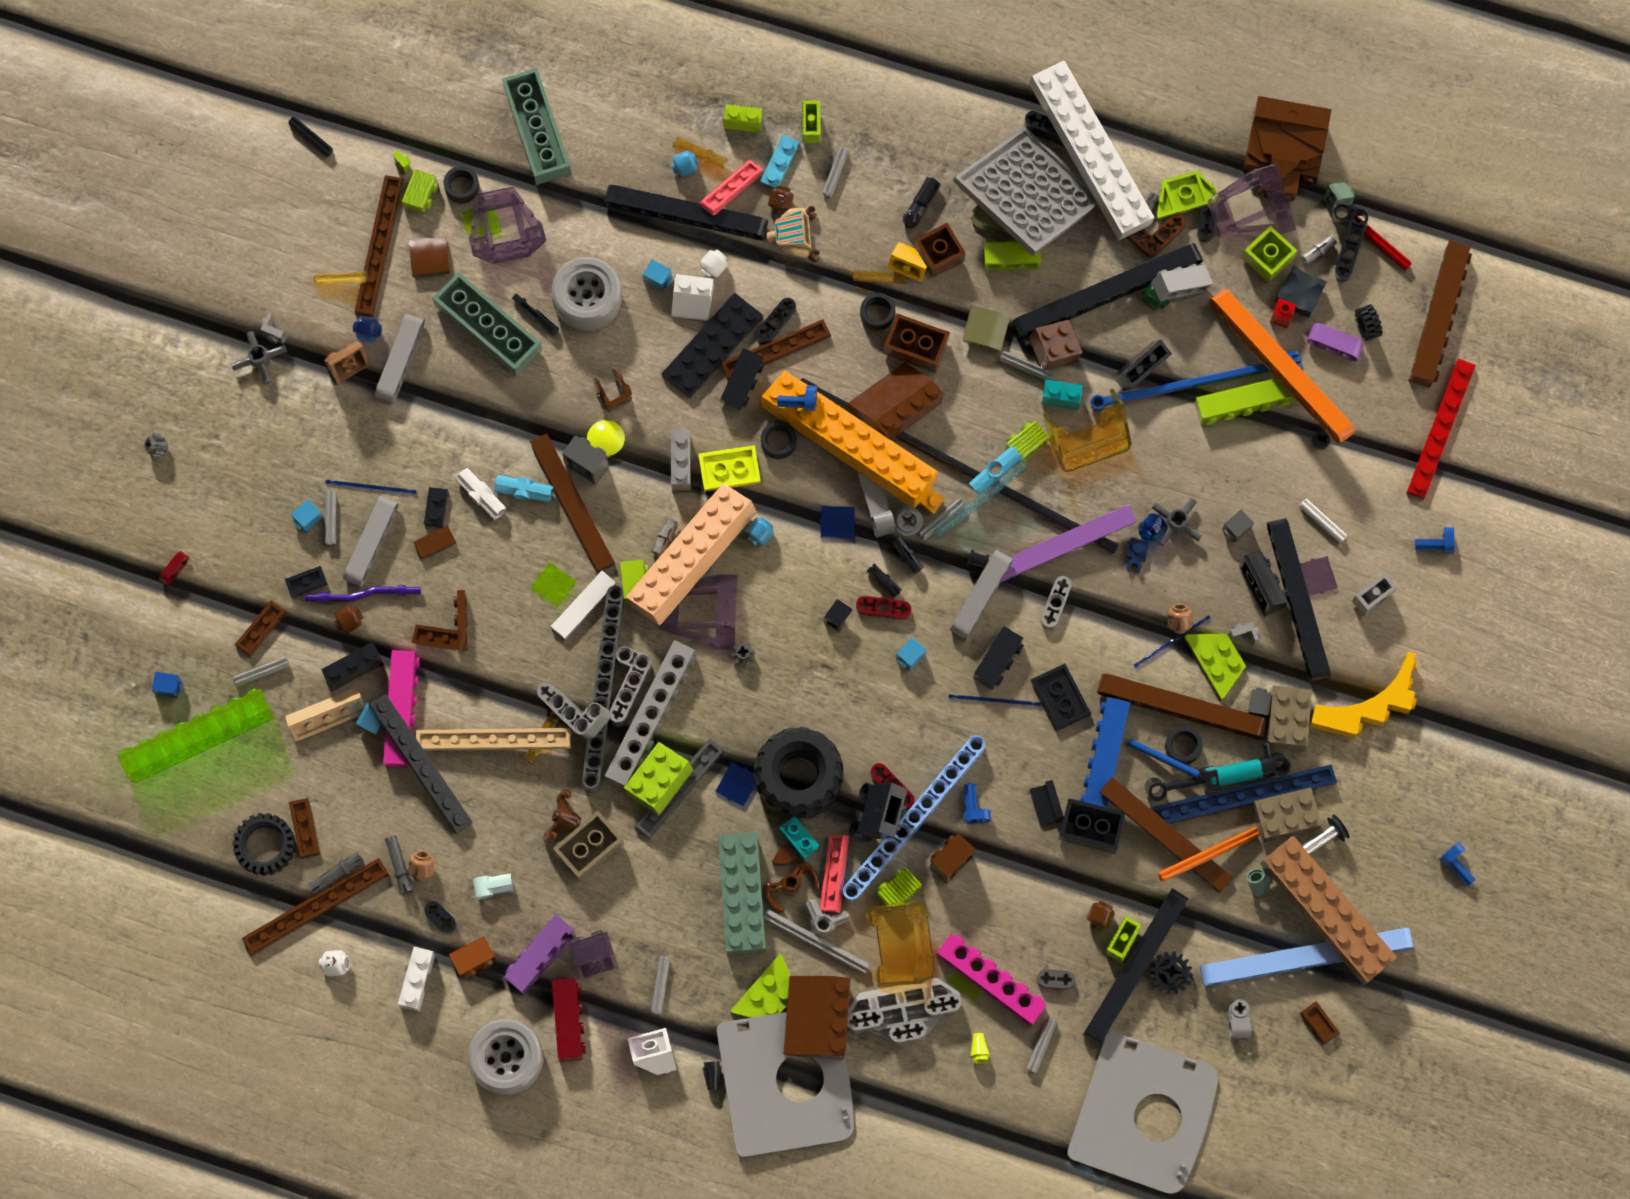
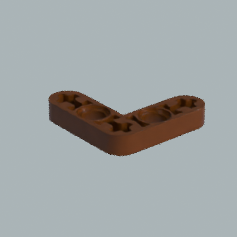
M1175 214L1153 235L1142 229L1138 231L1143 235L1141 240L1134 239L1133 234L1125 238L1145 256L1153 258L1183 231L1186 221L1182 215ZM1174 221H1180V226L1176 225L1172 231L1171 228L1173 227ZM1161 232H1167L1169 234V239L1162 240L1159 237V234ZM1157 241L1158 244L1155 246V249L1149 251L1148 247H1152Z

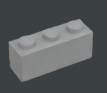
M1193 264L1187 268L1177 267L1171 271L1162 270L1151 281L1160 301L1204 293L1213 285L1205 264L1198 266Z
M671 430L672 491H691L690 430Z

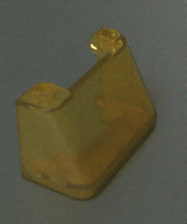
M917 900L867 908L866 920L871 926H876L881 965L874 972V978L877 981L878 987L922 984L932 979L935 975V964L925 902Z

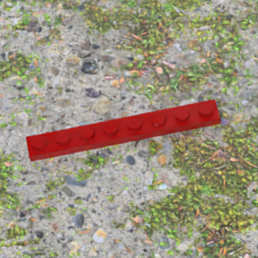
M1457 359L1406 493L1423 500L1425 499L1475 369V364Z

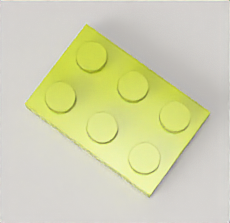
M755 445L699 454L704 492L718 490L723 483L730 488L761 483Z

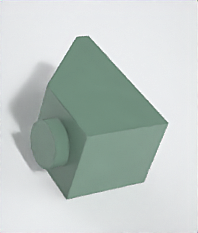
M1345 182L1330 184L1323 200L1333 214L1334 208L1337 205H1351L1355 197L1352 188L1348 187Z

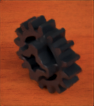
M1175 951L1172 952L1171 956H1169L1168 952H1165L1164 957L1161 955L1157 956L1158 962L1153 960L1152 965L1155 968H1150L1149 972L1154 973V975L1150 977V980L1156 981L1153 985L1154 987L1160 986L1159 992L1165 989L1167 995H1169L1171 990H1173L1176 995L1178 994V989L1181 991L1185 990L1184 984L1189 986L1191 983L1187 978L1193 977V974L1188 973V971L1192 970V966L1186 965L1189 961L1188 959L1182 960L1183 954L1177 957ZM1169 961L1167 966L1159 967L1163 962ZM1177 963L1182 966L1183 970L1177 966ZM1169 969H1173V973H1175L1173 977H1169L1170 974L1166 973ZM1159 976L1162 977L1166 981V983H1163L1160 980ZM1183 979L1181 983L1173 986L1174 981Z

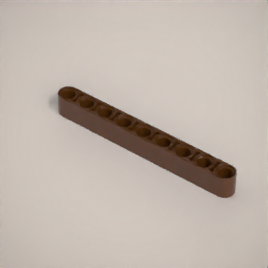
M1110 674L1101 675L1097 694L1106 698L1130 702L1131 705L1257 740L1264 739L1268 724L1266 718Z

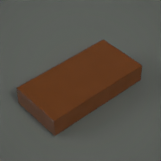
M447 525L413 543L423 560L456 544V541Z
M1317 1001L1300 1012L1323 1045L1340 1034Z

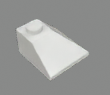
M666 1028L627 1038L634 1065L656 1075L677 1070Z

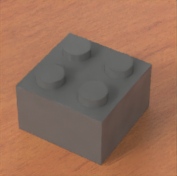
M575 435L562 453L564 464L596 485L609 468L606 452L599 447L594 448L591 446V443L586 438H579Z

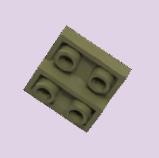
M972 306L962 341L976 347L983 346L995 352H1000L1010 316Z

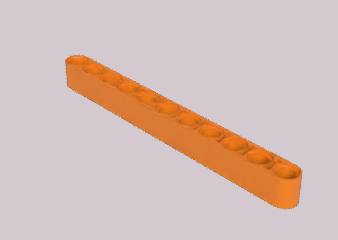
M1224 289L1210 298L1209 302L1214 311L1336 443L1340 444L1355 433L1352 423L1230 291Z

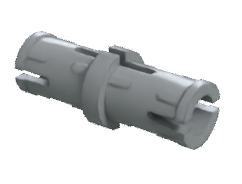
M1329 235L1320 243H1315L1312 249L1301 255V260L1308 266L1312 261L1324 256L1327 250L1337 244L1336 239Z
M667 517L661 532L657 534L658 539L651 550L653 554L661 556L664 553L668 542L672 540L671 536L678 524L676 520Z

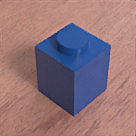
M155 672L152 692L159 696L178 698V694L183 690L181 678L174 674Z

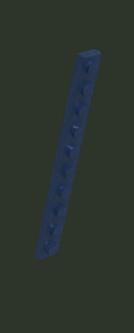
M1331 764L1150 807V809L1168 824L1252 805L1256 800L1307 788L1315 790L1336 785L1337 781Z

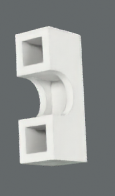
M417 947L413 948L398 1001L400 1008L420 1012L425 994V982L428 974L431 973L435 958L433 951Z

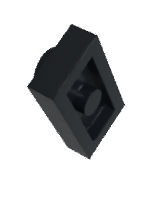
M429 487L424 526L443 528L449 493L448 489Z
M321 566L285 579L291 598L328 585Z

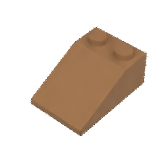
M357 341L348 343L342 350L329 354L327 359L324 360L326 367L337 384L370 366L363 345Z

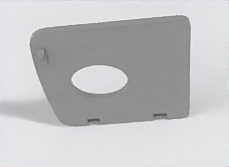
M786 1012L722 1022L717 1027V1038L736 1153L741 1157L846 1140L854 1129L853 1105L846 1057L843 1060L812 1058L819 1064L824 1079L819 1094L807 1102L791 1101L783 1096L778 1089L776 1082L777 1070L784 1060L792 1057L783 1055ZM749 1024V1030L738 1032L737 1025Z
M1109 1032L1105 1036L1067 1152L1068 1157L1073 1161L1164 1193H1177L1185 1186L1207 1128L1218 1084L1216 1071L1206 1063L1117 1032ZM1126 1041L1137 1045L1136 1050L1124 1048ZM1184 1062L1196 1065L1194 1072L1183 1068ZM1163 1095L1173 1100L1178 1106L1181 1113V1125L1176 1135L1171 1139L1163 1142L1150 1141L1137 1130L1134 1122V1112L1138 1103L1147 1096Z

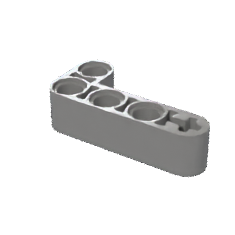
M856 471L875 536L880 537L894 533V518L891 510L889 511L882 487Z
M626 646L620 647L616 652L619 666L629 670L610 709V721L617 727H621L627 722L652 668L650 658L647 655ZM622 654H629L630 658L623 661L620 659V656ZM641 661H645L648 663V665L645 668H639L637 666L638 663ZM633 678H637L640 681L637 685L629 683ZM625 695H628L632 698L627 703L621 701L622 697ZM620 707H621V708H622V711H621L622 718H621V717H618V719H615V715H618V714H619V712H620Z
M548 682L542 683L537 689L538 696L575 733L586 739L594 738L610 719L609 710L598 703L590 704L582 712L562 691Z

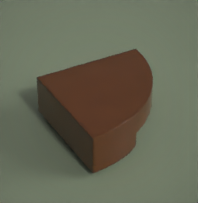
M781 845L772 863L776 865L789 864L794 862L799 855Z

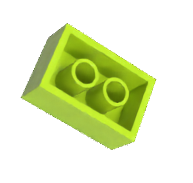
M658 742L624 786V789L629 797L659 816L694 769L688 760Z

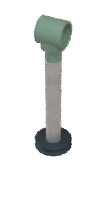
M1332 814V818H1327L1330 825L1329 828L1302 845L1309 854L1336 836L1343 842H1345V838H1350L1346 827L1336 815ZM1264 868L1252 869L1246 875L1247 882L1254 895L1262 896L1270 890L1273 878Z

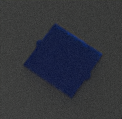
M821 506V519L819 520L821 524L820 537L854 538V525L856 524V520H854L855 507Z
M731 762L715 792L726 797L728 801L732 800L744 807L755 787L754 773L748 771L746 767L742 768Z

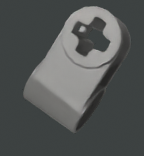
M1236 1000L1230 1004L1228 1009L1230 1038H1251L1249 1005L1244 1000ZM1238 1005L1239 1008H1243V1011L1240 1012V1014L1237 1010L1234 1009Z

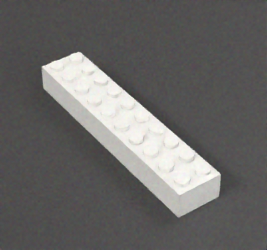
M1059 62L1033 75L1029 85L1117 239L1121 240L1150 226L1155 217L1066 62Z

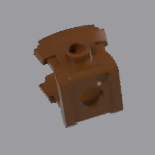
M616 367L612 369V373L624 394L612 401H609L597 377L593 379L594 386L598 392L596 394L600 404L604 403L609 412L629 403L632 399L631 388L628 384H625L623 375Z

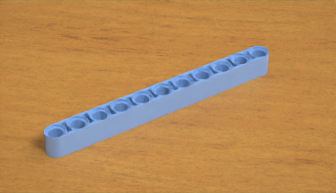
M972 736L899 821L900 830L906 831L907 836L900 838L896 834L895 838H885L843 888V898L846 902L855 903L860 899L982 755L985 748V741L982 737ZM977 742L981 745V748L974 750L971 744ZM966 757L969 763L963 765L958 759ZM953 771L957 777L949 779L946 773ZM941 786L944 788V792L937 794L934 788ZM927 800L931 802L932 806L924 808L921 803ZM916 815L920 820L917 823H912L909 817ZM891 844L895 850L890 853L886 852L884 846ZM874 859H879L882 865L874 867L871 862ZM867 874L870 879L867 882H862L859 880V876ZM851 888L855 889L857 895L849 897L846 891Z
M1409 928L1377 933L1392 952L1414 948ZM1325 942L1200 966L1203 985L1212 986L1343 961L1329 944Z

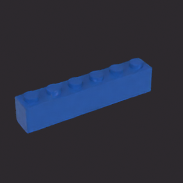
M1107 697L1106 703L1102 702L1100 714H1103L1102 721L1098 720L1095 732H1099L1098 739L1093 740L1091 750L1095 752L1094 757L1089 758L1087 769L1091 770L1090 775L1085 776L1083 787L1086 788L1085 795L1081 794L1080 801L1107 808L1108 800L1099 792L1111 777L1114 778L1130 702Z

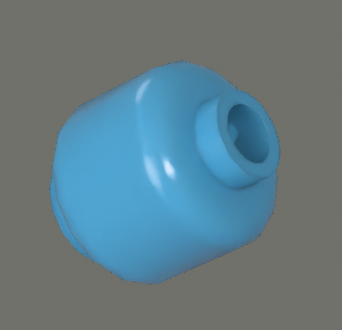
M688 150L674 155V163L671 164L674 174L678 173L680 177H686L695 173L697 166H699L694 152L691 153Z
M763 517L761 519L755 518L746 528L747 540L755 546L757 544L765 545L774 535V526Z

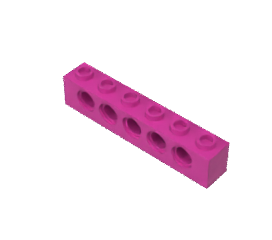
M950 934L938 950L936 956L1032 1027L1047 1006L1044 1004L1045 1000L1037 994L1033 996L1029 993V988L1023 983L1019 982L1017 984L1013 981V976L1007 971L1001 972L997 969V964L989 958L986 960L980 956L982 953L973 946L970 948L964 944L966 941L962 937ZM963 951L966 954V958L960 960L956 958L955 953ZM977 962L981 964L982 969L974 971L971 968V964ZM993 974L998 978V981L990 983L987 980V976ZM1010 986L1014 993L1006 995L1003 992V988ZM1026 998L1030 1005L1028 1007H1021L1019 1000Z

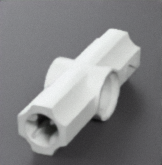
M468 468L462 470L455 478L468 492L473 502L481 506L491 518L495 520L504 513L506 507L493 495L494 493L483 481L481 482Z

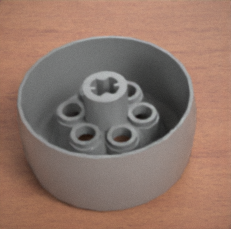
M580 257L564 264L556 273L551 288L552 303L560 319L569 327L580 331H595L607 326L616 318L622 303V286L618 275L606 262L592 257ZM580 280L585 282L583 286H579L577 283ZM597 281L599 285L597 287H593L591 285L592 282ZM574 291L577 294L575 297H572L570 292ZM599 293L604 294L601 299L597 297Z
M498 1019L489 1022L479 1029L469 1045L468 1066L471 1075L483 1089L493 1094L510 1096L521 1093L532 1086L542 1071L544 1058L541 1042L533 1030L519 1021ZM509 1040H513L515 1042V1045L513 1047L507 1046V1042ZM494 1043L500 1044L499 1050H493L492 1046ZM519 1051L524 1052L523 1058L517 1057ZM504 1055L507 1057L511 1055L512 1058H510V1062L503 1063L504 1059L502 1057ZM490 1057L495 1058V1062L492 1065L487 1063ZM518 1065L519 1069L516 1072H512V1067ZM503 1068L505 1073L498 1075L497 1070Z

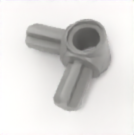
M816 899L806 902V907L812 918L810 922L813 934L821 938L835 931V927L850 921L846 911L830 917L829 915L822 914ZM818 924H825L827 929L821 930L818 927Z

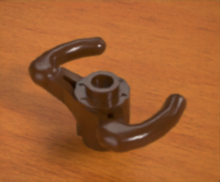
M568 789L562 790L557 796L558 810H555L552 816L554 823L552 827L545 831L543 841L546 844L552 843L556 839L557 833L562 830L572 832L580 826L581 817L570 811L565 798L569 799L571 797V791Z
M806 861L799 862L793 873L783 877L779 882L766 883L763 886L764 899L773 910L780 914L784 912V908L773 900L771 893L784 892L789 896L797 895L801 888L800 880L804 872H808L811 876L813 888L815 890L820 889L818 874Z

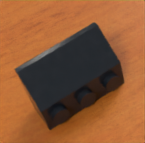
M1262 552L1244 555L1239 567L1264 616L1285 608L1288 603V596L1284 590H1281L1279 586L1280 581L1276 573H1272L1268 557H1264Z
M1069 798L1058 840L1115 854L1126 812Z

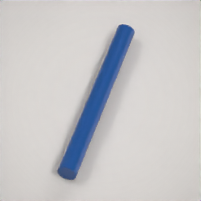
M1130 739L1128 746L1196 779L1200 775V771L1140 742Z

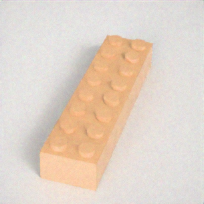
M723 483L626 596L632 608L660 626L757 513L751 500Z

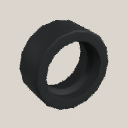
M457 166L447 172L443 181L446 195L455 203H468L478 195L480 188L478 176L469 167ZM458 176H467L472 180L473 185L470 191L458 194L451 189L452 180Z
M873 293L862 301L860 318L869 329L875 331L884 330L895 319V304L888 295ZM874 302L885 304L889 309L888 317L883 321L871 320L867 315L868 306Z
M782 421L772 422L762 430L761 447L766 455L774 459H784L793 453L797 444L796 432L788 423ZM776 430L785 431L790 438L789 445L783 450L772 449L767 441L771 432Z
M1186 726L1177 727L1172 730L1165 743L1167 756L1185 765L1196 761L1203 747L1202 738L1199 733L1193 728ZM1188 735L1193 739L1195 750L1191 755L1182 757L1174 752L1172 744L1177 736Z

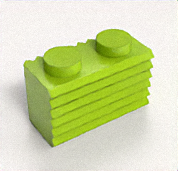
M819 100L802 102V142L804 144L821 143Z
M726 104L723 119L724 129L760 133L762 109Z
M415 169L402 199L403 207L425 214L426 209L429 210L431 207L432 194L437 192L439 186L436 176Z
M1036 421L1032 424L1026 423L1021 428L1022 432L1017 436L1013 434L1006 440L1005 449L1007 450L1013 446L1023 459L1019 462L1020 465L1049 443V435Z
M907 868L903 871L901 869L897 870L892 875L893 879L889 883L885 881L877 889L879 891L877 897L891 913H894L922 888V884Z
M1124 917L1105 951L1106 955L1122 963L1142 925L1129 917Z

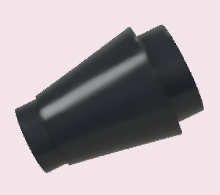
M719 1061L704 1062L702 1070L707 1090H719L722 1068Z

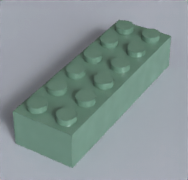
M538 69L503 78V87L536 185L571 175L570 164Z
M459 272L433 297L436 308L516 377L542 351L541 343Z
M757 832L718 835L726 955L766 953Z

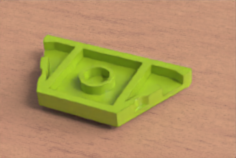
M1198 170L1168 178L1162 181L1157 221L1169 218L1175 214H1183L1225 202L1226 198Z
M1227 633L1185 635L1186 643L1221 701L1224 700L1246 668Z
M781 954L776 957L731 1009L730 1012L732 1014L752 1018L782 1013L786 1009L789 976L791 975Z

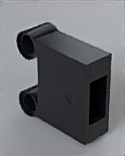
M867 782L864 783L859 791L860 799L866 801L861 821L856 819L852 822L849 828L850 836L865 842H870L872 839L895 838L896 832H899L901 826L898 825L901 812L906 810L904 801L907 789L894 783L873 785Z

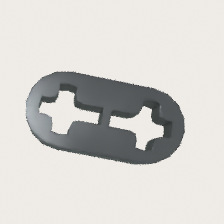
M1044 969L1037 976L1038 985L1047 989L1068 990L1075 982L1074 975L1064 970ZM1044 974H1048L1049 978L1055 979L1054 981L1049 980L1048 983L1045 984L1044 980H1041L1040 977H1043ZM1064 975H1066L1071 982L1064 985L1063 981H1057V979H1063Z

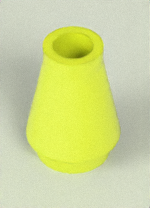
M975 1033L972 1035L970 1058L975 1064L987 1063L990 1054L984 1034Z

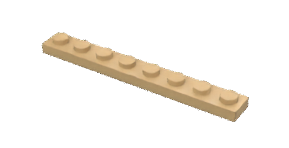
M570 728L416 730V739L424 751L571 749Z

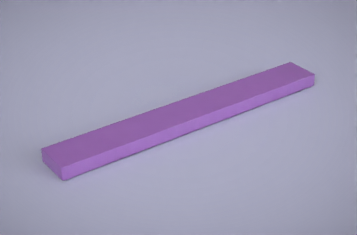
M1129 504L1011 556L1010 558L1013 561L1001 582L1136 523L1137 521Z

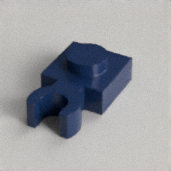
M1134 538L1130 539L1126 558L1132 560L1127 564V571L1130 570L1132 565H1135L1137 573H1140L1142 568L1140 561L1145 562L1149 542Z

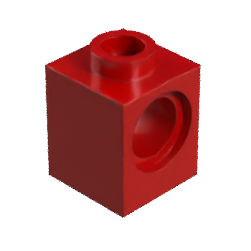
M1279 298L1270 322L1288 328L1297 304Z

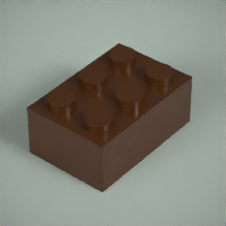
M897 313L884 344L883 354L936 373L948 344L950 332Z

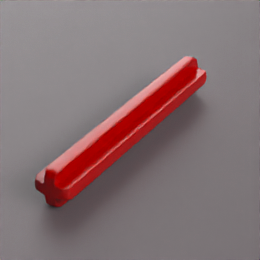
M1357 216L1355 218L1356 222H1363V220L1360 217ZM1367 225L1364 236L1406 271L1412 262Z

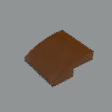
M446 236L409 240L412 277L450 274Z

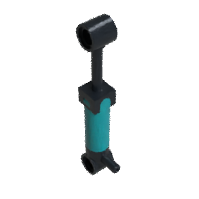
M1266 741L1262 743L1264 758L1220 767H1214L1213 765L1200 768L1201 776L1197 779L1190 778L1165 783L1159 778H1150L1145 783V791L1152 800L1161 801L1166 797L1167 791L1203 784L1206 791L1220 789V786L1273 775L1284 776L1289 773L1291 764L1283 754H1272L1270 742ZM1278 761H1283L1281 767L1275 768ZM1155 786H1160L1158 792L1152 793V789Z

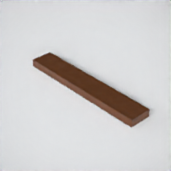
M824 319L750 351L763 356L762 362L768 365L831 337V334ZM740 355L721 363L728 381Z

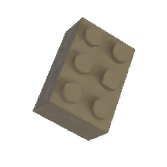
M1273 685L1270 690L1272 694L1266 741L1270 742L1271 748L1305 751L1308 744L1312 690Z
M1311 788L1256 800L1252 804L1262 843L1315 831L1322 825Z
M596 811L557 844L553 851L580 882L622 847L624 840L601 813Z

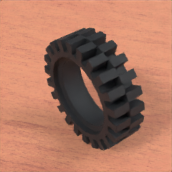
M258 813V816L255 817L254 815L249 816L250 819L242 821L243 825L237 827L238 831L233 836L235 840L232 842V845L234 846L233 852L236 855V859L247 871L253 872L255 875L267 876V874L273 875L276 871H282V867L289 865L288 861L292 860V854L296 849L294 846L296 841L292 830L283 819L276 815L272 816L270 813H266V815ZM259 828H272L281 836L282 847L280 852L269 861L261 862L252 859L246 848L249 836Z

